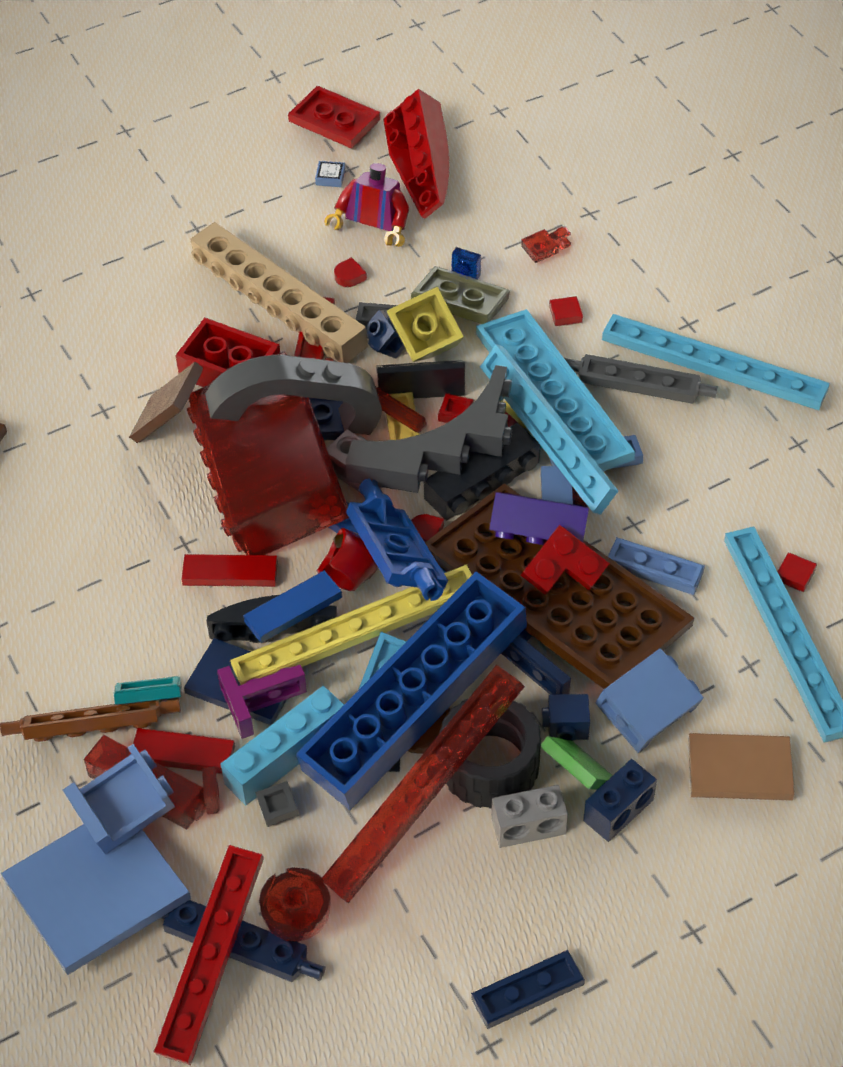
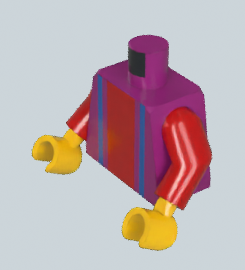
M374 163L370 165V172H364L359 178L351 180L344 188L334 206V209H336L335 213L327 215L324 223L325 226H329L332 218L335 217L337 224L334 230H339L344 223L342 215L346 214L345 219L390 231L384 238L386 245L391 246L393 237L396 236V246L401 247L405 242L401 231L405 229L409 205L400 191V183L395 179L385 177L386 166Z

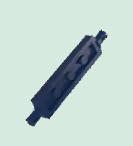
M191 900L183 903L161 917L164 919V932L193 943L206 906ZM242 920L229 958L293 982L301 973L318 981L322 979L325 966L307 960V945Z

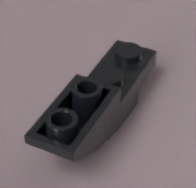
M279 595L238 602L207 615L206 621L209 638L221 641L240 640L260 643L244 622L243 615ZM328 605L282 632L286 634L298 633L338 617L337 606ZM273 637L265 642H273Z

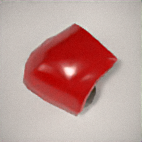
M341 528L334 537L328 554L316 572L320 573L325 570L339 588L355 591L372 577L378 566L360 535Z

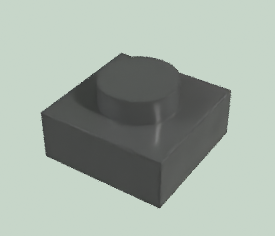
M288 781L255 792L267 827L299 816Z

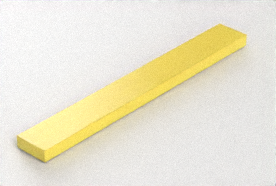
M467 565L444 573L448 582L441 597L435 601H431L430 598L425 600L419 588L410 587L230 660L239 684L242 685L251 679L274 674L282 668H291L299 664L301 667L377 637L380 635V632L387 633L435 613L472 574Z

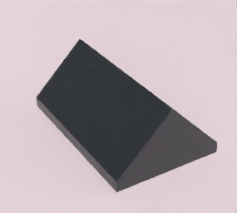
M462 360L376 365L378 397L380 401H384V395L409 392L413 393V399L445 397V394L465 396V362Z

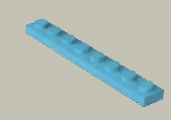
M616 314L612 315L602 333L603 341L815 410H820L830 385L828 382Z
M496 344L480 368L490 379L495 365L507 367V379L512 380L510 396L504 397V399L590 510L601 515L618 493V489L503 346Z
M755 527L725 533L724 542L823 742L843 738V700Z

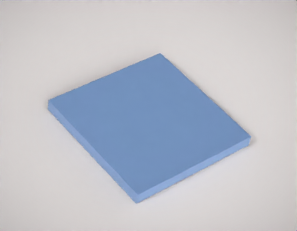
M83 824L1 873L5 883L67 975L191 899L187 888L143 830H140L105 854Z

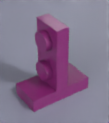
M300 664L291 668H282L276 673L262 678L251 679L240 686L237 685L230 666L217 670L220 689L241 739L254 735L250 712L307 692L305 673Z

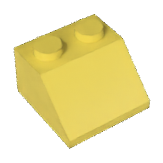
M438 287L386 311L412 362L433 358L458 346L464 338Z

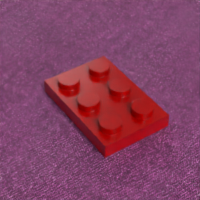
M317 85L288 113V120L293 124L352 149L380 121V112Z

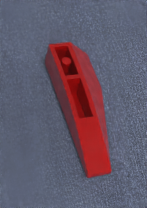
M418 88L413 94L406 97L393 111H390L383 118L389 156L420 216L426 219L441 207L445 201L449 181V149L440 102Z

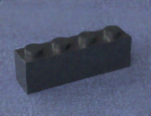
M515 423L510 426L512 428L510 445H504L502 457L470 452L468 464L463 463L460 475L437 471L427 477L426 482H424V499L446 521L455 515L464 513L468 507L479 500H483L504 483L508 485L520 474L536 467L539 463L540 444L520 424Z

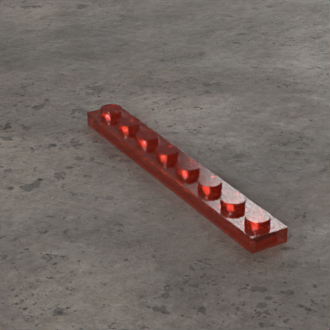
M496 664L320 880L349 904L525 686Z

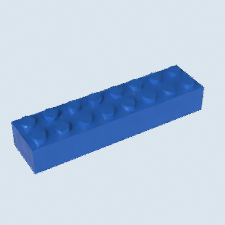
M475 572L296 753L301 770L350 811L527 627L525 607L481 574Z

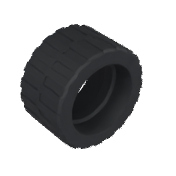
M497 694L476 695L454 706L449 711V714L445 716L439 733L440 771L442 772L444 784L448 786V790L465 803H470L479 808L489 807V809L492 808V798L531 790L535 780L538 778L541 751V730L532 712H529L522 703H518L510 697H502ZM496 736L514 744L521 753L507 764L486 767L467 760L459 750L467 742L475 738Z

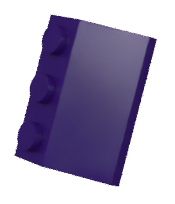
M496 492L489 530L496 531L495 537L514 540V534L527 536L526 542L544 545L545 539L548 540L560 524L583 542L589 508Z

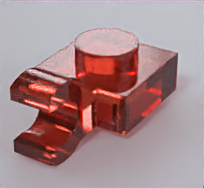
M566 226L559 227L552 233H548L543 229L521 239V247L534 263H538L558 254L559 249L568 248L571 242L567 237L571 235V232Z

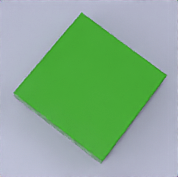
M547 736L540 745L546 753L588 789L597 790L613 776L573 741Z

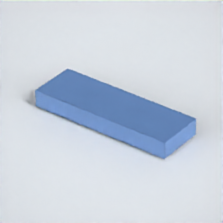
M616 537L608 555L609 558L636 577L691 595L695 594L705 568L704 565Z

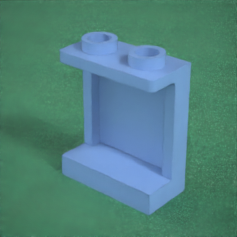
M660 648L605 688L595 704L639 753L658 734L687 712L691 713L694 711L704 697L700 694L698 686L693 681L688 680L678 669L676 661L671 656L666 655Z
M134 744L127 747L131 752L130 756L81 789H79L75 782L63 789V792L94 841L105 854L175 807L169 798L174 791L163 775L158 779L155 777L151 770L157 766L146 749L139 753Z

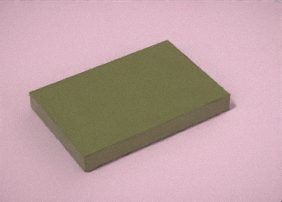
M434 266L411 292V299L438 287L452 315L484 324L490 322L509 299L510 290Z

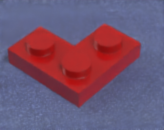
M559 524L520 576L546 595L565 571L589 590L610 563Z

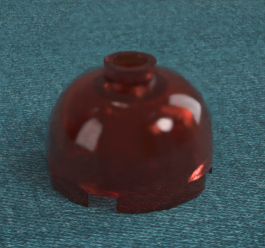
M292 867L286 869V873H282L277 877L274 874L266 881L261 889L259 905L262 919L273 935L286 941L299 942L312 938L323 929L329 919L331 897L328 888L324 884V880L319 874L307 868Z

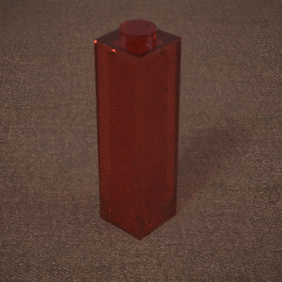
M103 734L83 759L88 777L92 779L97 778L130 756L131 752L123 744ZM154 761L157 767L151 771L157 779L163 775L174 791L169 798L175 807L162 815V817L187 830L193 821H198L205 812L206 800L203 787Z

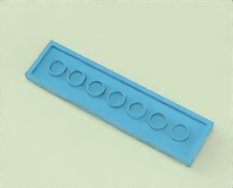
M527 309L476 326V335L489 353L496 344L503 346L602 471L635 459L633 448Z

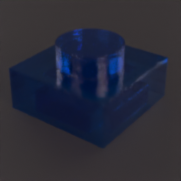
M456 247L452 252L451 271L478 279L481 275V255Z

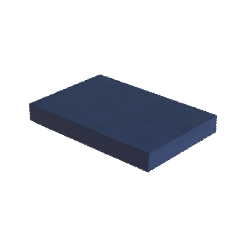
M213 638L185 684V694L229 710L220 689L217 670L230 666L237 685L240 686L230 660L251 651ZM286 700L250 712L251 718L272 725Z

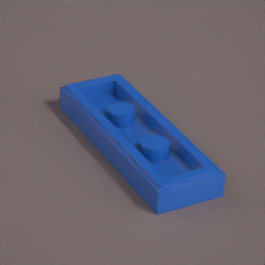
M324 570L243 615L244 622L260 643H263L341 599L342 591Z

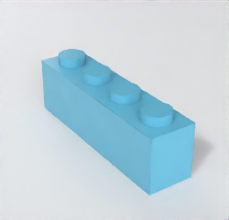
M323 685L223 761L221 769L224 784L246 806L256 798L255 792L271 787L299 765L296 753L344 704Z

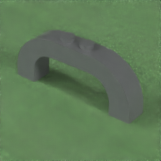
M289 355L262 356L241 362L218 376L205 393L210 418L239 421L245 410L252 403L271 395H292L343 401L338 410L344 432L349 430L356 434L371 435L382 415L375 383L366 370L350 363Z

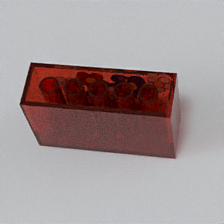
M283 351V352L278 353V354H276V355H287V354H286L285 351ZM211 384L191 393L188 398L190 407L187 408V412L192 423L197 426L196 429H193L197 442L204 449L200 451V455L205 466L210 469V473H207L208 481L212 489L217 492V495L213 497L219 512L224 515V518L220 520L221 525L228 537L232 535L234 545L239 553L244 551L246 555H266L349 518L346 513L348 506L309 397L292 395L267 396L252 403L245 410L239 421L210 418L205 393Z

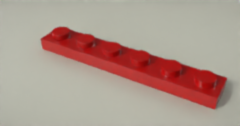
M232 845L228 846L154 1049L156 1055L187 1065L192 1064L264 860L262 854Z

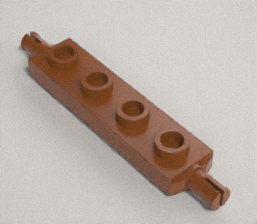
M179 698L167 701L151 700L117 705L110 704L28 715L20 718L18 721L0 722V730L2 736L22 734L25 740L34 739V741L42 742L50 740L57 735L67 734L68 737H78L86 734L87 731L94 730L109 733L118 730L119 727L131 725L134 728H145L154 722H158V718L162 714L181 713Z

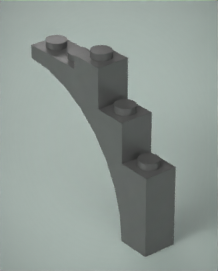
M495 365L489 383L478 399L462 414L443 426L424 434L399 440H352L345 462L347 482L361 484L365 479H371V481L374 479L378 482L379 487L418 493L421 481L426 482L429 470L460 475L463 463L468 464L470 452L502 457L504 445H510L512 428L507 427L506 402H503L504 397L510 396L512 380L507 379V367Z

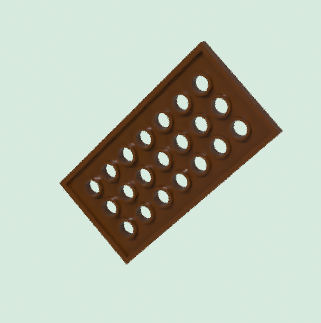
M505 483L425 542L438 565L446 572L467 565L472 575L478 572L523 605L526 610L527 627L524 630L603 689L610 686L661 648L663 651L693 626L695 619L693 616L585 540H583L585 545L610 563L595 582L596 585L604 584L608 588L599 589L593 585L588 590L564 571L555 582L562 584L563 587H551L546 595L520 575L525 570V566H528L543 545L526 542L527 537L514 534V540L495 537L496 531L489 530L496 492L522 496ZM490 532L491 534H493V536L485 537L480 535L479 533ZM459 548H461V549L470 548L472 551L466 553V552L460 551ZM502 549H505V550L513 549V550H515L516 552H515V553H512V554H509V553H505L504 551H502ZM481 565H493L496 568L488 570L483 568ZM505 582H516L519 586L510 587ZM529 599H531V600L539 599V600H541L543 603H542V604H532V603H530L528 600H529ZM573 600H584L587 604L577 605L573 602ZM617 601H619V602L628 601V602L631 603L632 605H631V606H622V605H620ZM552 617H564L567 621L557 622ZM597 618H609L612 622L602 623ZM651 618L655 620L656 623L647 624L644 621H642V619ZM587 634L592 639L581 640L576 635ZM632 635L637 640L627 641L622 636ZM611 652L616 658H605L601 653Z

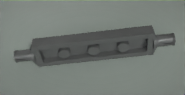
M588 354L581 361L564 357L573 371L578 372L579 379L585 384L693 404L698 395L716 398L718 386L701 384L700 375Z

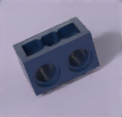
M631 758L585 800L583 821L607 842L611 841L654 800L657 779Z

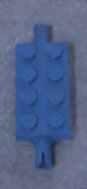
M365 479L361 482L359 490L366 500L362 503L350 502L346 513L387 584L395 587H417L420 589L425 600H429V598L431 601L439 599L448 582L447 577L405 510L394 508L390 497L382 492L376 480Z

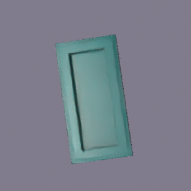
M174 676L117 683L114 689L115 705L181 697V678Z

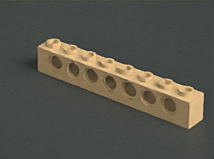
M213 222L190 239L193 250L192 257L199 265L203 264L216 277H221L228 282L234 290L245 294L252 303L259 304L272 317L280 319L291 331L298 333L301 331L307 342L311 345L322 346L329 358L336 359L338 362L348 363L368 347L367 332L364 325L216 222Z

